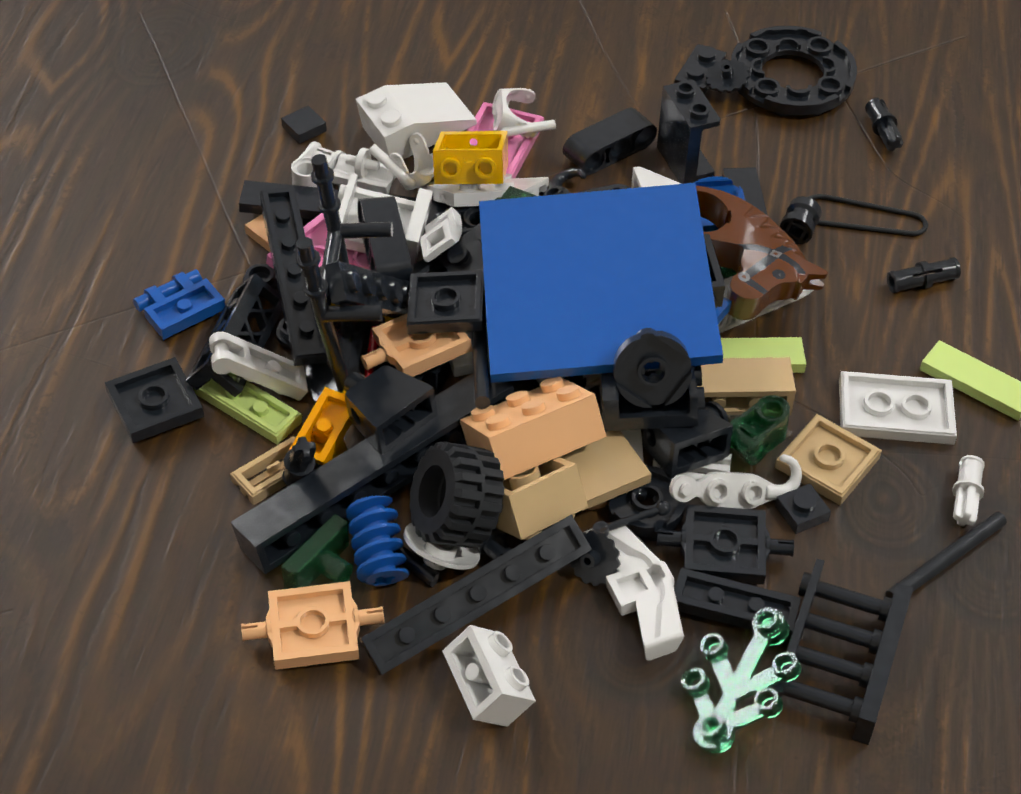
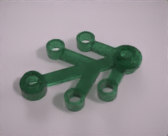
M766 607L760 609L754 615L752 629L755 633L735 672H733L727 657L728 645L723 637L718 633H709L702 638L700 649L706 659L711 661L723 695L715 708L708 693L710 680L701 668L693 667L682 675L681 683L687 693L693 697L700 717L693 727V738L701 749L711 753L724 752L734 743L736 730L764 717L773 718L782 711L783 701L778 692L770 687L782 681H793L800 675L801 665L792 652H781L774 657L772 667L753 675L767 647L782 643L789 635V624L779 610ZM719 644L716 649L710 650L712 646ZM792 663L788 669L781 670L784 665ZM700 679L696 685L691 686L693 681ZM755 694L754 704L735 711L741 700ZM774 699L770 705L763 706L767 700Z

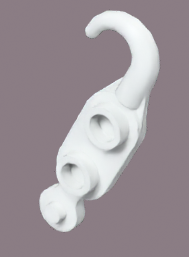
M782 454L780 461L787 463L791 470L789 480L782 485L773 484L752 473L715 471L707 473L698 481L689 475L679 474L670 482L669 492L675 500L680 502H688L695 497H699L707 506L752 509L769 501L776 500L779 495L797 489L801 483L802 471L796 459L790 455Z

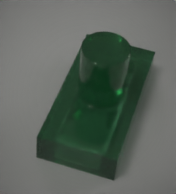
M334 514L281 566L284 589L309 586L320 574H323L335 583L346 582L353 572V565L339 556L349 546L348 523L346 520Z

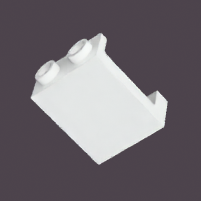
M351 173L347 185L341 184L338 192V198L341 202L339 209L341 223H359L357 213L358 199L391 195L357 187L358 175ZM419 188L416 201L395 197L411 264L416 262L421 244L420 237L424 234L433 191ZM362 238L345 239L346 249L366 253Z

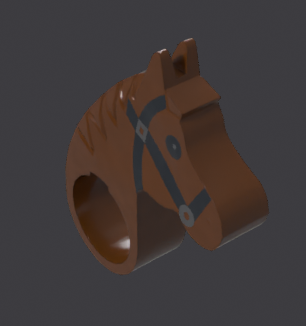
M696 186L701 217L711 221L718 227V230L703 233L710 234L719 266L730 268L737 272L731 279L726 296L727 299L732 301L729 315L739 320H750L755 318L765 307L774 301L790 298L797 300L803 290L823 289L824 284L819 279H825L828 272L807 261L795 242L765 213L735 195L722 190Z

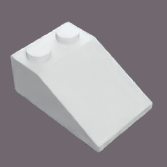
M446 82L384 85L356 98L362 127L373 142L388 156L391 153H398L403 159L412 156L413 151L409 138L415 132L422 134L425 137L427 147L436 144L441 132L464 131L477 124L476 118Z

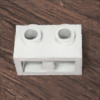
M469 625L442 652L473 720L508 727L536 702L528 686L529 679L526 673L519 667L514 657L512 643L503 633Z

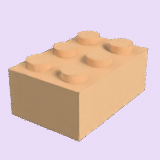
M562 377L548 378L540 383V387L531 391L511 393L506 397V401L494 406L489 405L486 409L475 408L471 411L470 416L460 419L467 446L484 448L493 452L494 457L498 458L500 462V470L503 471L504 480L607 437L595 393Z

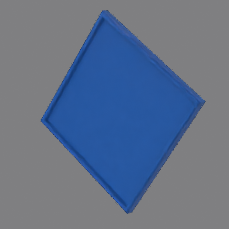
M695 183L479 201L491 383L613 373L614 357L617 350L625 340L637 334L643 328L668 332L677 337L687 349L691 366L723 363L721 337ZM648 362L644 365L645 370L660 369L659 362Z

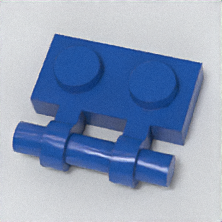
M197 269L186 274L180 272L172 276V281L159 287L153 285L144 289V294L133 299L136 309L139 312L144 310L145 318L163 340L223 311L226 306L223 296L207 278L202 280Z

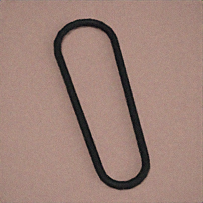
M827 194L809 196L813 200L827 199L918 218L923 223V227L917 231L819 220V225L907 236L921 235L928 228L926 218L917 212Z

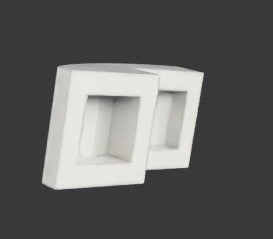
M453 207L425 226L426 233L420 237L423 259L426 262L435 259L456 244L461 238V215Z

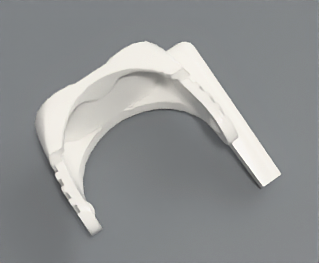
M504 88L497 91L492 105L494 131H508V137L521 135L527 138H534L541 131L556 129L555 120L530 123L517 117L509 109L510 100L528 104L532 103L536 96L535 92L531 89Z
M415 132L409 138L414 156V171L412 173H409L400 154L391 153L388 156L374 144L368 151L396 176L406 190L422 187L428 184L434 177L433 153H429L425 137L422 134Z

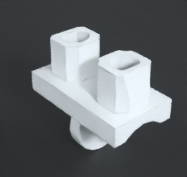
M362 147L357 156L349 154L339 155L333 170L335 177L332 183L338 184L339 189L341 184L347 185L350 174L353 173L358 175L357 187L389 195L396 176L381 162L372 160L368 148Z

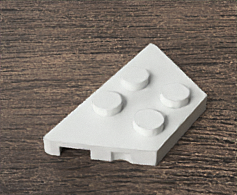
M506 173L503 184H434V182H429L420 188L433 191L434 201L446 203L453 207L479 206V201L539 196V192H545L549 189V178H512V174Z

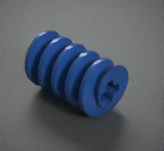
M388 496L361 498L350 504L346 509V517L350 521L349 533L353 536L351 546L355 551L354 563L358 566L356 570L357 578L361 582L372 586H385L397 583L409 576L407 569L396 568L406 562V555L403 553H393L401 549L404 544L400 538H391L400 533L401 528L397 523H388L398 517L397 510L385 508L393 502V499Z

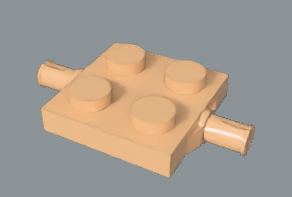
M404 314L372 328L374 340L380 348L361 355V361L366 370L387 362L394 365L397 370L414 377L471 352L473 349L471 339L465 332L408 334L407 314Z
M350 581L268 591L269 610L266 621L242 623L241 632L243 641L268 638V642L273 648L275 670L359 659L357 638L360 626L385 624L383 606L358 610L352 598Z

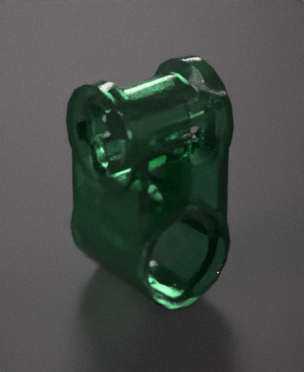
M764 396L742 415L730 422L733 425L730 447L744 455L745 462L753 466L759 463L767 453L786 439L790 415L789 403L780 396Z

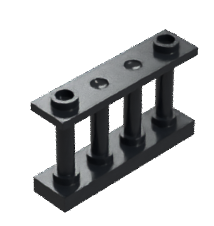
M817 559L812 574L804 572L797 595L804 597L781 670L779 672L772 669L765 694L772 696L769 713L777 715L783 695L849 716L848 721L856 723L852 740L869 745L913 587L897 583L893 598L884 596V599L881 600L820 581L825 561ZM816 596L877 615V620L885 622L883 631L875 629L874 632L810 613L814 598ZM804 629L869 648L868 653L876 655L874 663L865 662L863 666L800 646ZM794 661L858 681L859 687L866 688L864 698L855 696L853 700L790 680L789 676Z

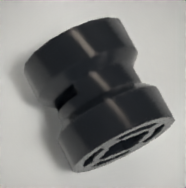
M801 196L794 198L787 208L786 215L780 223V228L788 234L795 244L809 242L814 234L815 226L821 218V206L809 197Z

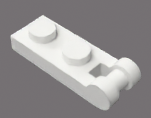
M216 332L210 336L209 347L211 353H213L211 364L213 371L217 374L231 372L249 382H255L274 390L278 394L289 396L298 401L308 392L303 365L294 366L292 360L226 332Z

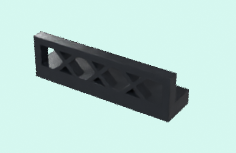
M254 273L233 291L210 336L216 332H226L264 348L282 312L279 293ZM259 294L273 304L272 309H263ZM247 317L256 318L260 332H252ZM208 338L185 382L195 390H198L213 379L232 396L236 397L242 392L247 380L236 375L237 378L234 380L228 374H217L213 371L211 364L213 353L210 351Z

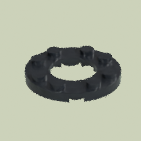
M773 26L757 30L750 34L748 40L742 44L738 43L731 56V60L736 59L738 62H743L744 66L749 68L750 78L747 80V85L742 86L741 90H738L739 94L753 104L773 111L783 117L790 115L819 116L845 102L855 86L857 76L856 61L847 47L838 40L832 43L829 39L821 37L822 32L800 26ZM795 55L809 59L817 64L823 72V77L813 87L811 84L806 89L795 90L790 85H786V88L780 87L777 80L765 77L762 67L768 60L776 56Z

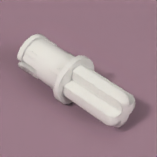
M974 455L964 456L959 461L958 481L953 485L952 489L955 496L953 518L962 527L966 524L973 525L976 523L979 500L984 496V487L981 485L985 464L980 457Z

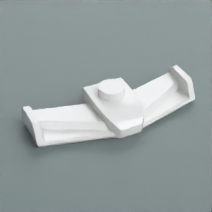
M626 526L609 531L607 537L614 540L615 547L620 551L618 559L621 565L617 568V573L606 576V587L621 616L637 611L646 660H653L675 652L684 638L674 591V577L667 564L664 561H660Z

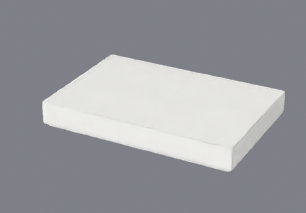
M841 371L839 377L840 427L858 437L955 444L957 431L952 380Z

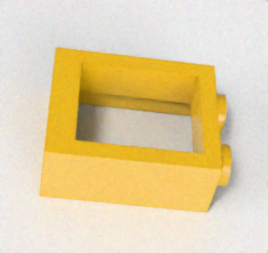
M508 131L441 132L433 149L434 184H503L508 167ZM476 139L477 145H471L470 140Z

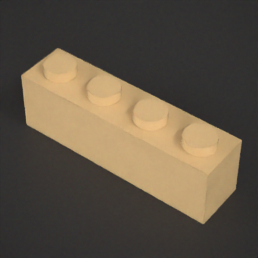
M790 357L723 358V363L701 365L702 386L697 387L704 386L705 403L709 401L719 403L726 411L727 416L791 415L796 388Z

